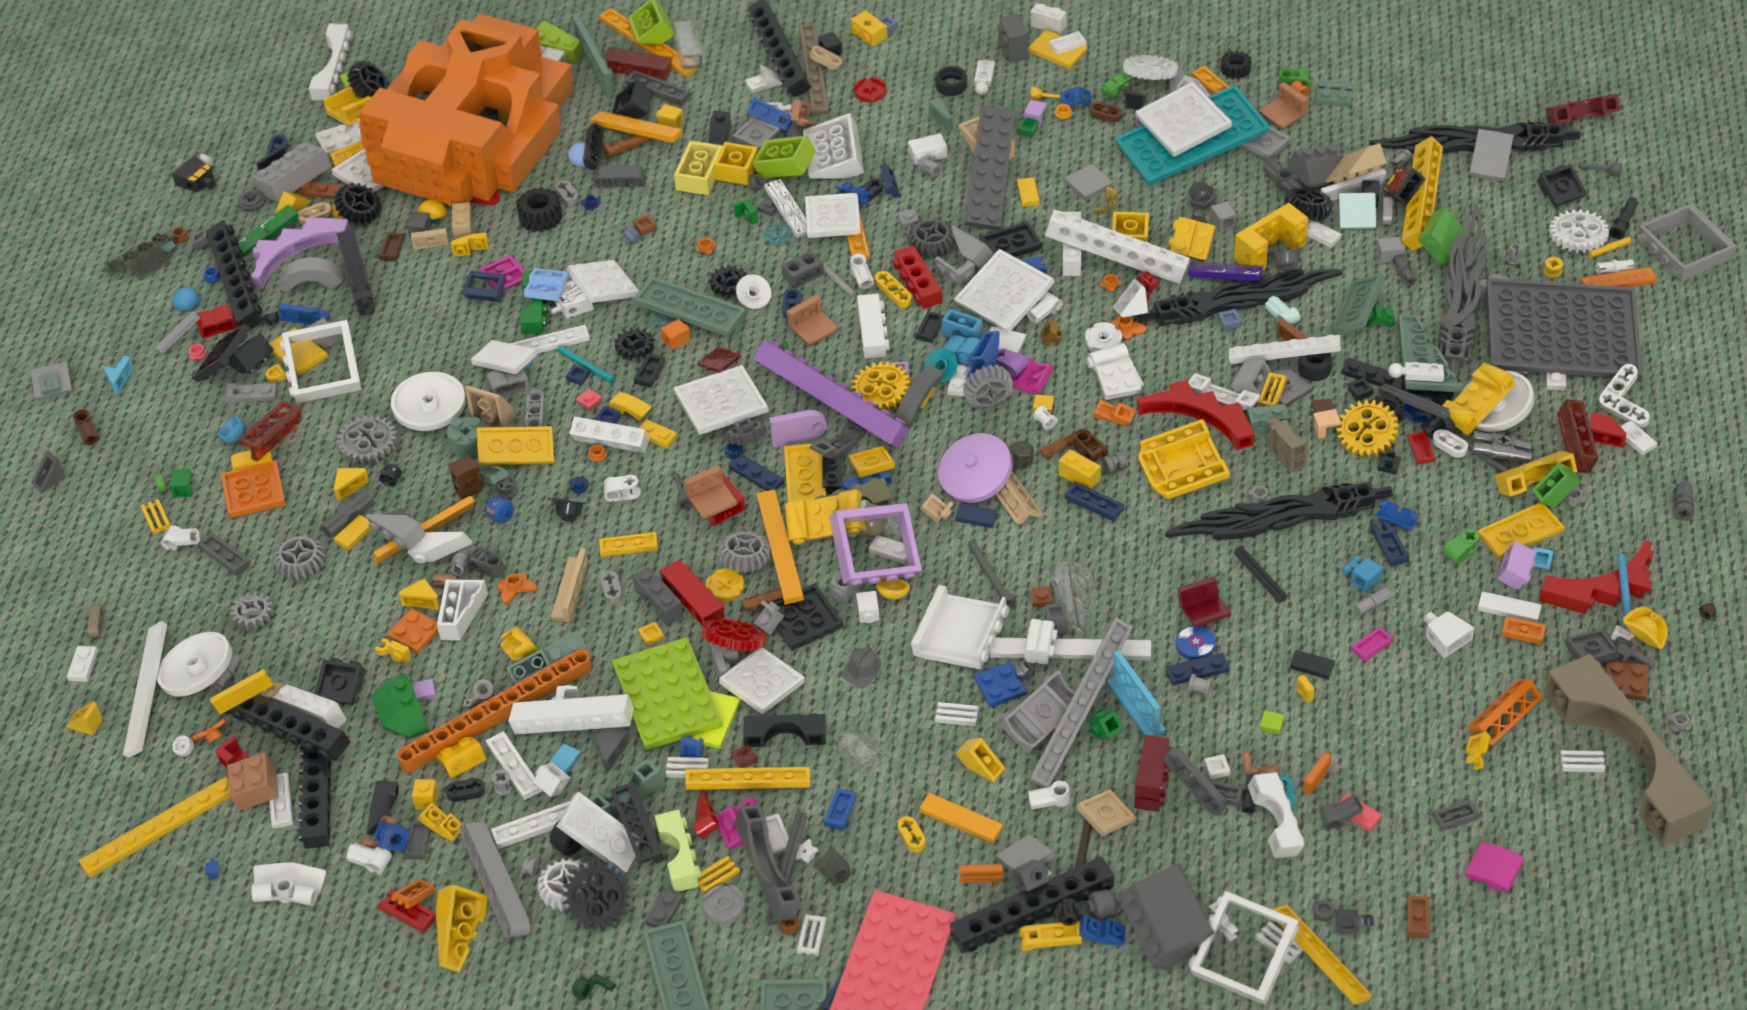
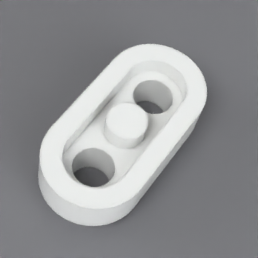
M1439 429L1434 432L1433 444L1456 458L1464 457L1467 454L1468 444L1465 440L1445 429Z

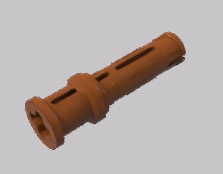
M635 135L625 140L617 139L609 145L604 144L602 149L605 157L610 159L616 154H624L626 150L654 139Z

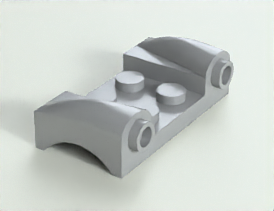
M1059 670L1052 676L1048 674L1040 682L1042 685L1011 713L1007 711L1000 718L1002 722L999 726L1028 754L1057 727L1075 693L1066 684Z

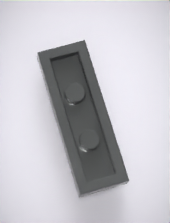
M213 532L198 543L199 549L236 576L251 565L247 557Z

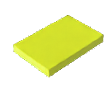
M710 691L721 717L723 727L694 735L693 739L699 740L702 738L703 745L721 749L741 699Z

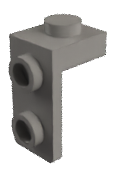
M938 256L935 258L936 272L940 275L943 274L951 283H955L959 287L971 281L975 276V264L971 261H968L956 270Z

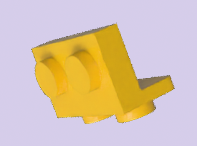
M473 737L462 738L458 741V744L446 747L439 754L435 755L437 761L445 767L450 778H454L486 760L480 743Z

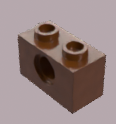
M468 455L448 464L454 490L461 500L482 492L481 484H483V480L478 473L480 467L477 461H473Z

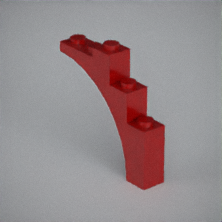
M1187 380L1170 384L1168 391L1137 398L1136 410L1138 415L1176 413L1200 420L1203 419L1204 422L1221 431L1236 450L1254 446L1255 433L1238 402L1220 406L1213 391L1195 395Z
M1644 541L1640 551L1626 564L1630 596L1643 599L1645 592L1650 593L1652 582L1649 581L1651 573L1648 572L1649 565L1646 564L1647 562L1651 563L1654 551H1651L1652 542ZM1619 569L1606 575L1584 579H1567L1546 575L1540 591L1539 601L1582 614H1586L1588 608L1592 609L1594 601L1615 607L1616 601H1621L1622 599Z

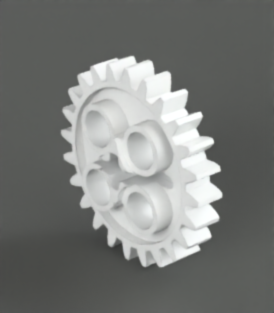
M1135 55V57L1130 56V58L1124 60L1123 70L1127 75H1132V77L1138 76L1137 78H1144L1145 80L1147 78L1151 80H1166V78L1171 79V77L1177 75L1178 65L1174 60H1169V58L1163 59V57H1153L1150 55H1141L1140 57Z
M1572 209V213L1566 210L1565 215L1559 213V217L1555 216L1554 220H1551L1549 237L1552 238V242H1556V246L1562 245V250L1569 248L1568 252L1575 250L1578 253L1579 250H1582L1585 253L1587 249L1592 252L1593 247L1599 249V245L1604 246V242H1607L1609 229L1606 220H1601L1602 216L1596 217V213L1589 214V210L1583 213L1582 209L1579 212Z

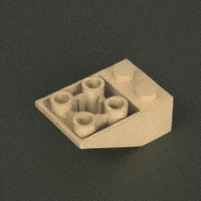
M1375 144L1345 155L1327 178L1326 183L1334 181V184L1345 181V177L1346 180L1357 177V173L1358 176L1369 173V169L1371 172L1381 169L1380 165L1387 163L1381 144Z

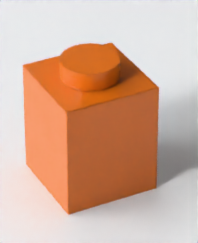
M680 319L661 328L662 340L671 350L690 341V328L687 324H683Z

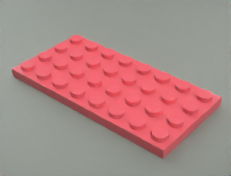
M874 890L830 1010H924L950 936V923L955 921L957 913Z

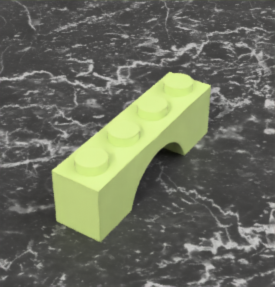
M679 810L654 815L661 844L673 846L679 851L678 855L671 862L667 863L673 891L679 892L699 887L697 878H701L699 866H694L693 863L697 860L694 849L689 848L692 845L690 833L685 834V830L688 829L685 817L681 818Z

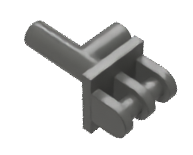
M1621 636L1615 639L1616 648L1621 654L1622 661L1625 662L1629 656H1632L1641 663L1648 665L1651 669L1655 666L1656 662L1642 654L1640 647L1636 645L1633 637L1629 641Z

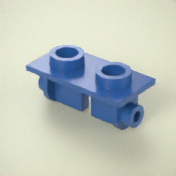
M843 182L842 185H835L836 188H840L837 194L857 193L858 204L863 206L869 203L868 194H873L866 187H854L852 183Z
M1387 500L1380 503L1379 508L1381 510L1375 514L1382 521L1392 522L1404 530H1412L1418 524L1416 522L1418 515L1415 511L1402 507L1399 513L1397 512L1399 505Z

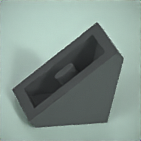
M46 451L31 482L41 493L66 478L60 461L50 451Z

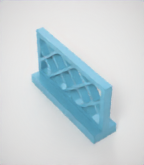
M1119 650L1114 652L1113 678L1107 680L1108 687L1144 737L1145 735L1161 736L1165 734L1166 729L1160 722L1161 707Z

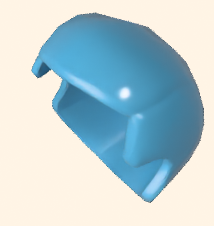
M184 286L174 293L172 304L176 310L192 311L195 305L199 306L201 304V297L194 288Z
M234 416L220 428L217 434L224 442L234 443L243 437L246 425L238 416Z

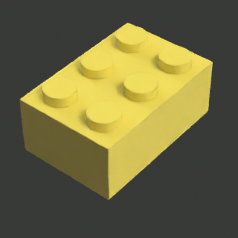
M689 141L674 174L676 190L709 195L716 181L714 164L722 146Z

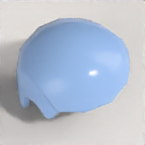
M576 143L571 146L568 151V158L571 164L578 167L585 166L583 163L585 143Z

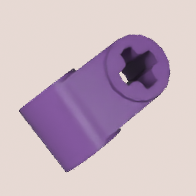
M1006 348L998 349L996 361L999 367L1003 366L1011 376L1017 377L1029 365L1027 358L1023 354Z

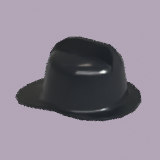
M547 497L548 500L554 501L557 516L566 522L576 521L577 517L581 515L583 504H587L585 502Z

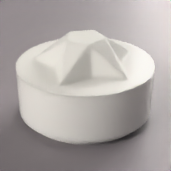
M185 735L177 737L172 745L174 753L182 757L188 756L194 748L193 740Z

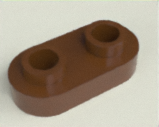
M1098 101L1091 103L1089 106V113L1094 118L1109 122H1118L1122 119V109L1118 106Z

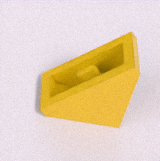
M283 191L275 214L288 204L298 213L309 205L311 200L300 194Z
M338 468L334 491L339 502L369 482L365 468Z
M425 579L399 592L402 606L440 609L438 595Z
M93 701L77 710L66 725V728L94 735L103 721L97 704Z

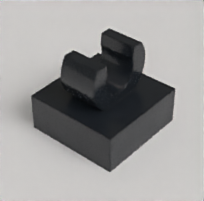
M1388 450L1387 454L1382 453L1377 471L1396 475L1401 457L1395 456L1396 452Z

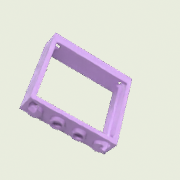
M907 503L841 510L829 516L843 584L858 586L863 584L862 582L869 581V584H875L883 579L891 582L898 580L900 577L908 580L909 578L916 577V574L922 571ZM898 517L909 566L855 573L844 523Z

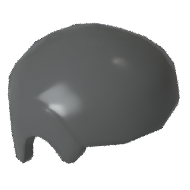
M1199 181L1190 186L1188 196L1194 206L1207 208L1214 203L1216 192L1214 187L1208 185L1206 181Z

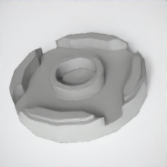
M717 885L711 888L703 899L704 913L709 919L718 923H729L738 919L743 914L746 906L743 893L733 885Z

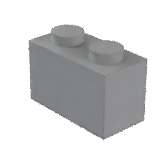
M1264 358L1246 360L1231 386L1235 392L1240 394L1243 390L1260 394L1269 372H1272Z

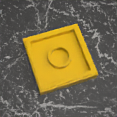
M884 446L848 456L849 463L859 478L895 468V463Z

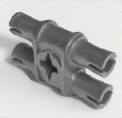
M1473 431L1472 453L1488 455L1490 459L1498 458L1508 462L1515 460L1529 463L1531 461V441L1516 439L1513 435L1496 434V432L1489 434Z

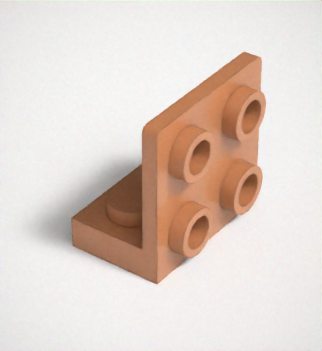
M719 465L684 479L686 496L702 519L737 505V501L723 483L722 469Z

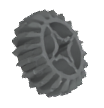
M927 217V220L921 219L920 222H915L914 226H911L908 233L909 246L914 245L921 258L927 255L928 259L930 256L936 258L937 255L943 257V254H948L949 250H952L953 245H955L953 229H951L952 225H949L948 221L943 222L942 218L936 220L935 217L933 219Z

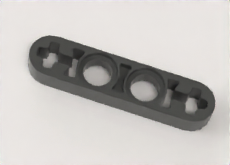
M1170 748L1164 756L1166 765L1209 812L1215 815L1221 814L1227 806L1225 797L1183 751L1178 748ZM1184 771L1191 772L1193 777L1186 775ZM1198 786H1203L1207 792L1201 791Z

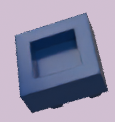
M693 736L683 737L680 741L681 757L702 758L703 739L696 740L693 739Z

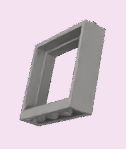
M1692 203L1639 225L1637 234L1638 241L1643 243L1649 249V252L1654 254L1661 264L1666 265L1671 270V273L1681 281L1733 259L1737 249V245ZM1688 221L1718 251L1684 265L1654 234Z

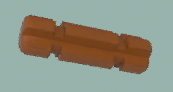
M1072 435L1064 437V440L1061 438L1049 444V447L1041 448L1040 453L1044 458L1052 456V453L1054 455L1066 449V446H1073L1074 438Z

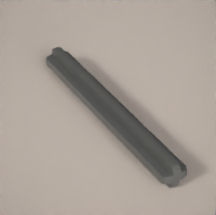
M1384 383L1379 388L1381 394L1386 396L1391 394V398L1396 396L1397 400L1400 399L1401 402L1443 419H1447L1451 414L1449 412L1450 409L1389 384Z

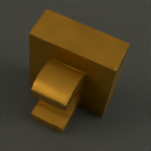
M1050 319L1041 330L1042 344L1049 345L1052 341L1059 343L1062 340V337L1059 336L1062 330L1057 328L1056 321Z

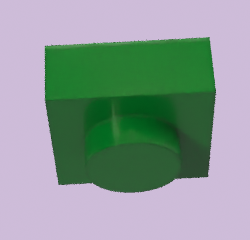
M1023 118L1017 128V134L1034 137L1039 128V121Z

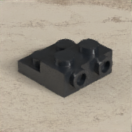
M1572 164L1560 165L1552 171L1545 170L1539 174V178L1536 180L1544 196H1549L1554 207L1587 195Z
M338 658L323 659L314 694L337 703L354 705L357 689L361 688L365 669L357 661L345 663Z

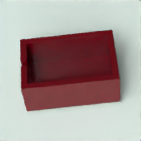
M1145 735L1135 782L1134 808L1159 812L1160 805H1165L1166 788L1168 789V775L1171 769L1164 762V756L1170 748H1173L1170 747V738Z

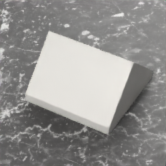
M1134 278L1114 304V310L1122 317L1148 313L1145 287Z

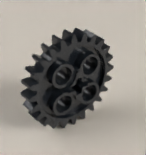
M597 860L593 866L592 862L588 861L587 868L580 864V871L572 870L574 877H566L570 883L562 885L567 889V892H563L561 895L567 897V900L561 903L564 905L568 904L569 907L564 912H572L569 919L577 918V926L584 922V929H588L591 924L593 931L597 930L598 925L601 930H604L606 927L605 923L612 927V920L621 921L618 914H626L622 908L630 906L625 902V899L631 898V896L625 894V891L631 888L628 886L624 887V883L628 879H620L623 872L615 873V865L608 869V862H604L601 866L600 860ZM595 874L601 878L599 886H595L592 882ZM583 881L587 882L591 890L583 884ZM579 889L584 890L586 893L583 901L577 898L576 894ZM609 890L615 893L616 897L613 902L608 901L606 897ZM599 891V899L594 900L592 898L594 896L593 892ZM602 902L605 903V904L609 907V910H606V909H605V907H604V905L602 904ZM593 905H597L600 909V914L597 917L591 913Z

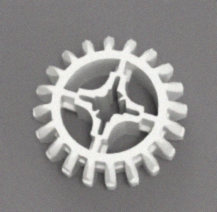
M562 857L561 862L557 863L554 860L553 866L547 865L546 870H541V877H538L537 888L540 898L545 902L546 906L551 905L553 910L559 906L561 912L564 910V907H569L568 904L564 905L561 903L567 900V897L561 895V893L567 892V889L562 885L566 884L567 876L574 877L573 869L580 871L579 865L582 863L579 859L575 862L572 858L565 861ZM583 881V884L591 890L587 882ZM582 889L577 891V898L583 901L586 897L585 891Z

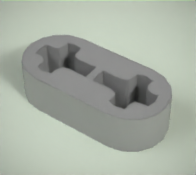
M566 180L556 182L555 191L563 203L568 206L576 205L579 202V196L573 186Z
M1383 197L1382 225H1391L1392 197Z
M613 571L604 572L601 575V585L605 600L609 604H617L622 600L618 575ZM607 579H611L612 584H609ZM610 591H614L616 596L612 597Z

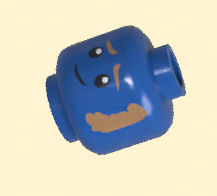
M494 496L487 502L485 511L490 519L499 523H505L512 517L514 506L511 501L501 496Z

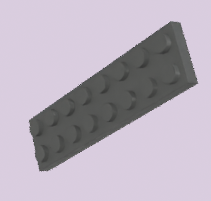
M981 105L965 225L1000 230L1015 110Z

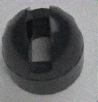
M278 312L264 315L268 325L272 326V321H275L276 325L279 323Z

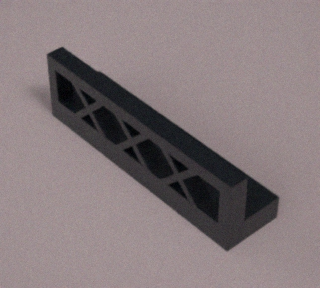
M631 782L610 790L638 864L640 865L653 859L656 864L664 861L662 851L635 783ZM627 791L629 795L627 803L618 800L617 794ZM628 808L636 813L634 821L625 818ZM635 826L643 831L641 839L632 835ZM642 844L650 848L651 854L643 857L640 856L639 850Z

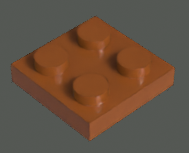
M1613 660L1606 662L1607 675L1612 677L1616 686L1624 692L1627 699L1647 700L1648 665Z

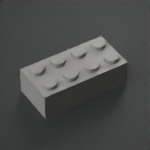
M305 142L299 144L293 151L287 152L281 159L273 161L267 168L258 171L252 178L257 189L263 192L265 197L279 202L283 191L293 193L332 166L324 149Z

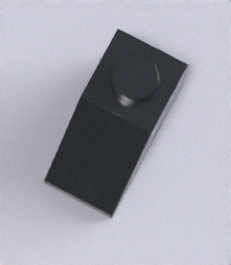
M713 111L710 120L708 144L723 146L724 142L728 141L732 127L730 112Z

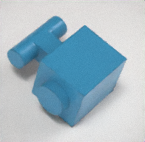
M1357 555L1341 569V572L1344 575L1352 572L1351 583L1367 593L1382 580L1383 567L1369 558L1362 562V558Z

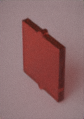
M717 347L698 361L697 364L707 368V370L721 373L741 358V355L731 350Z

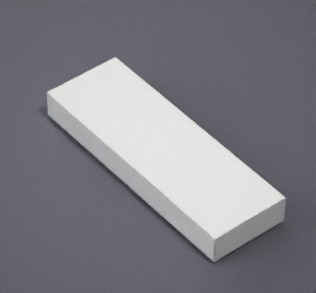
M1482 592L1478 611L1538 623L1542 605Z
M288 772L277 774L279 798L270 800L271 825L273 829L293 825Z

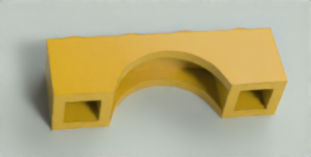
M1559 451L1497 474L1495 479L1500 494L1510 497L1525 492L1529 485L1541 481L1558 463L1571 468L1575 473L1577 472L1573 453Z

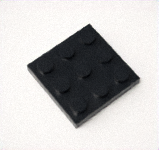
M243 324L220 339L192 378L196 382L203 378L206 380L212 373L216 374L221 367L225 368L230 362V356H233L239 350L238 345L247 339V332L250 330V327Z
M816 583L802 589L803 601L784 604L783 598H780L773 602L780 607L778 611L784 615L776 626V630L791 651L844 627L843 621Z

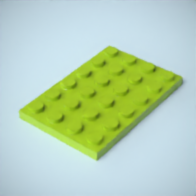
M688 637L612 660V665L623 694H628L633 704L632 718L645 751L681 740L683 737L694 736L723 727L721 717Z

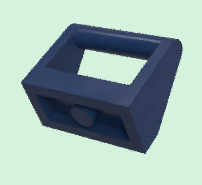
M470 271L462 294L468 299L501 302L506 275ZM474 278L498 281L495 290L473 288Z

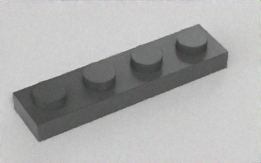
M635 70L625 79L627 86L638 79L652 90V95L679 105H683L691 96L688 89Z

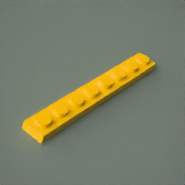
M225 776L78 860L80 865L90 878L230 798L227 777Z

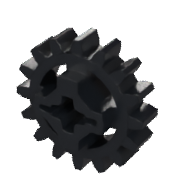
M730 264L727 265V268L721 266L720 270L715 269V273H711V278H709L711 290H714L716 295L720 293L721 297L727 295L730 298L732 294L736 297V286L740 279L747 275V272H743L742 267L737 269V265L733 268Z
M630 327V331L624 329L623 334H617L618 338H615L614 344L615 351H617L618 356L622 355L623 359L629 357L630 361L633 358H636L638 361L639 357L646 358V353L651 354V350L654 349V338L651 336V332L646 333L645 328L639 330V327H637L636 330H633Z

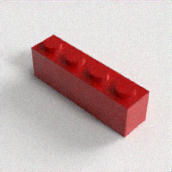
M679 559L660 570L661 581L681 601V604L702 627L703 623L709 621V619L715 620V618L721 620L725 618L723 603L720 600L717 601L709 588H705L701 579L698 576H694L687 564L684 565Z

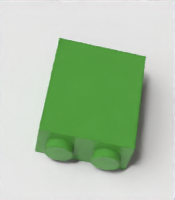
M1445 207L1432 213L1418 241L1436 262L1442 265L1450 261L1451 250L1458 234H1461V237H1463L1466 230Z

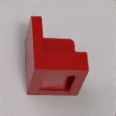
M234 736L215 750L218 761L227 769L230 764L250 758L240 748Z

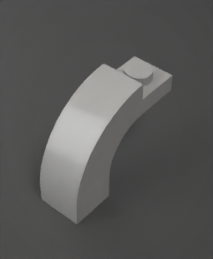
M311 257L295 260L288 264L287 273L281 277L280 290L288 292L304 281H316L329 289H333L343 281L344 268L322 258Z

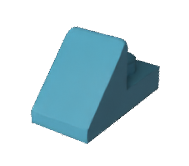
M123 356L116 368L103 366L106 378L115 394L120 392L134 370L131 358L128 356Z

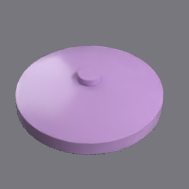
M979 433L963 437L948 448L940 461L938 469L940 484L951 498L959 502L976 503L984 501L998 493L1007 483L1013 467L1012 456L1005 443L996 436Z

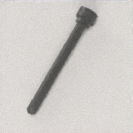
M969 541L968 546L1000 596L999 603L1002 597H1005L1009 609L1015 607L1017 601L1014 596L1005 591L976 543Z

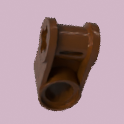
M1079 429L1075 432L1074 449L1080 455L1093 462H1096L1101 456L1105 457L1108 455L1105 444L1099 441L1090 431Z

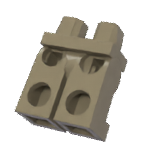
M1275 417L1268 420L1267 427L1270 429V432L1266 435V440L1269 442L1271 453L1275 452L1276 457L1290 473L1306 467L1308 441L1304 437L1299 439L1293 433V429L1286 419L1280 421Z

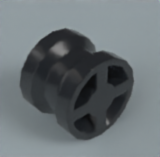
M386 464L384 472L379 475V480L384 485L394 487L398 482L397 479L402 475V470L395 464Z

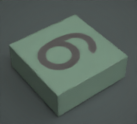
M56 372L38 376L42 395L60 391Z

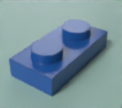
M837 788L824 819V826L845 830L857 799V793Z

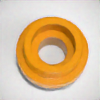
M1061 104L1055 110V116L1059 119H1068L1072 116V110L1070 106Z

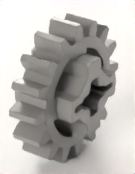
M254 592L251 596L249 593H246V597L239 596L240 600H234V606L230 607V616L234 625H239L240 629L246 626L248 631L251 627H254L256 630L258 625L264 627V621L270 622L269 616H273L272 610L274 609L269 597L265 598L263 593L258 596L257 592Z

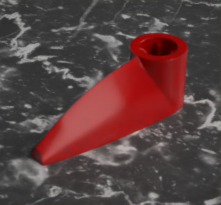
M705 790L700 791L695 809V822L692 824L696 833L702 839L720 827L714 808Z

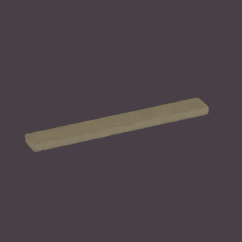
M799 25L806 77L812 87L808 89L812 115L829 114L822 64L814 62L809 55L813 46H819L816 25Z

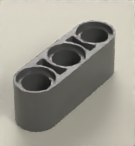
M639 165L599 166L595 169L594 185L597 188L642 187L645 170Z

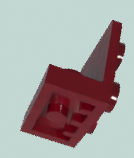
M1214 576L1177 588L1179 607L1194 627L1204 626L1207 623L1231 616V611L1218 595L1217 580Z

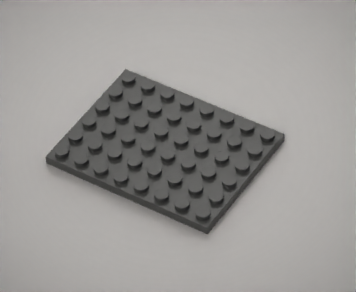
M1487 278L1486 293L1490 365L1509 371L1558 372L1568 375L1614 378L1622 366L1632 364L1637 368V379L1642 378L1635 288Z

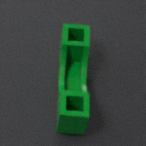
M522 272L523 294L524 289L529 284L531 272ZM530 298L534 302L529 307L520 310L522 335L544 333V327H547V317L544 314H548L547 303H545L548 300Z

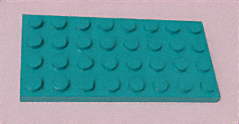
M1233 85L1208 96L1230 119L1232 127L1175 157L1144 125L1116 137L1115 143L1147 185L1150 186L1270 132V126L1238 87Z

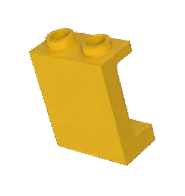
M351 87L323 99L326 113L347 126L360 120V110L371 99L370 96L363 99L356 97Z

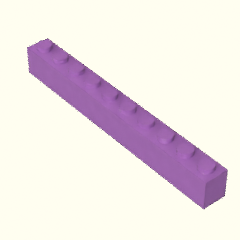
M766 340L763 341L753 359L896 448L900 447L910 430L904 426L905 421L898 417L894 420L890 417L892 413L883 408L881 411L876 408L877 404L869 399L865 402L862 400L864 396L856 391L852 394L848 391L850 389L848 386L841 382L839 385L836 384V379L828 374L823 376L821 374L822 370L814 365L810 368L807 366L809 362L799 357L797 360L794 358L795 353L788 349H785V351L781 350L782 345L773 340L771 343Z

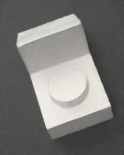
M760 65L761 75L745 80L751 93L783 84L776 72Z

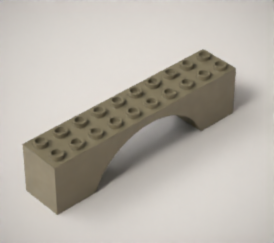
M1588 654L1548 671L1544 697L1566 725H1585L1606 731L1629 745L1642 760L1648 773L1650 786L1644 793L1639 817L1663 847L1707 827L1713 806L1711 798L1704 794L1698 782L1691 778L1685 766L1680 764L1674 757L1673 752L1664 745L1661 737L1655 734L1648 721L1642 718L1635 705L1629 702L1624 692L1616 686L1612 677L1607 675L1602 669L1598 660H1595L1591 654Z

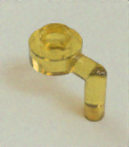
M1113 185L1106 186L1105 188L1107 207H1093V214L1114 212V199H1117V189H1114Z

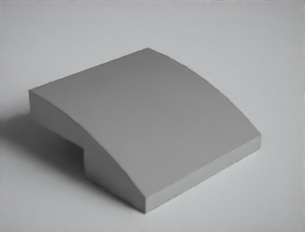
M67 361L31 369L36 400L73 392ZM56 372L60 391L42 395L38 376Z

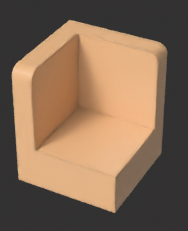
M1336 409L1314 413V427L1318 439L1326 437V428L1340 425Z

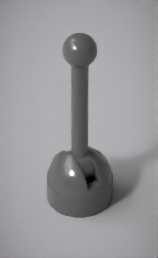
M1580 162L1578 167L1580 169L1608 170L1612 176L1620 177L1622 163L1615 162L1606 167Z
M675 473L673 474V479L676 481L680 491V495L677 498L678 506L680 509L691 508L693 504L686 496V493L684 494L679 480L680 475Z

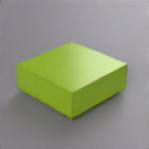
M1264 710L1259 730L1280 735L1285 715Z

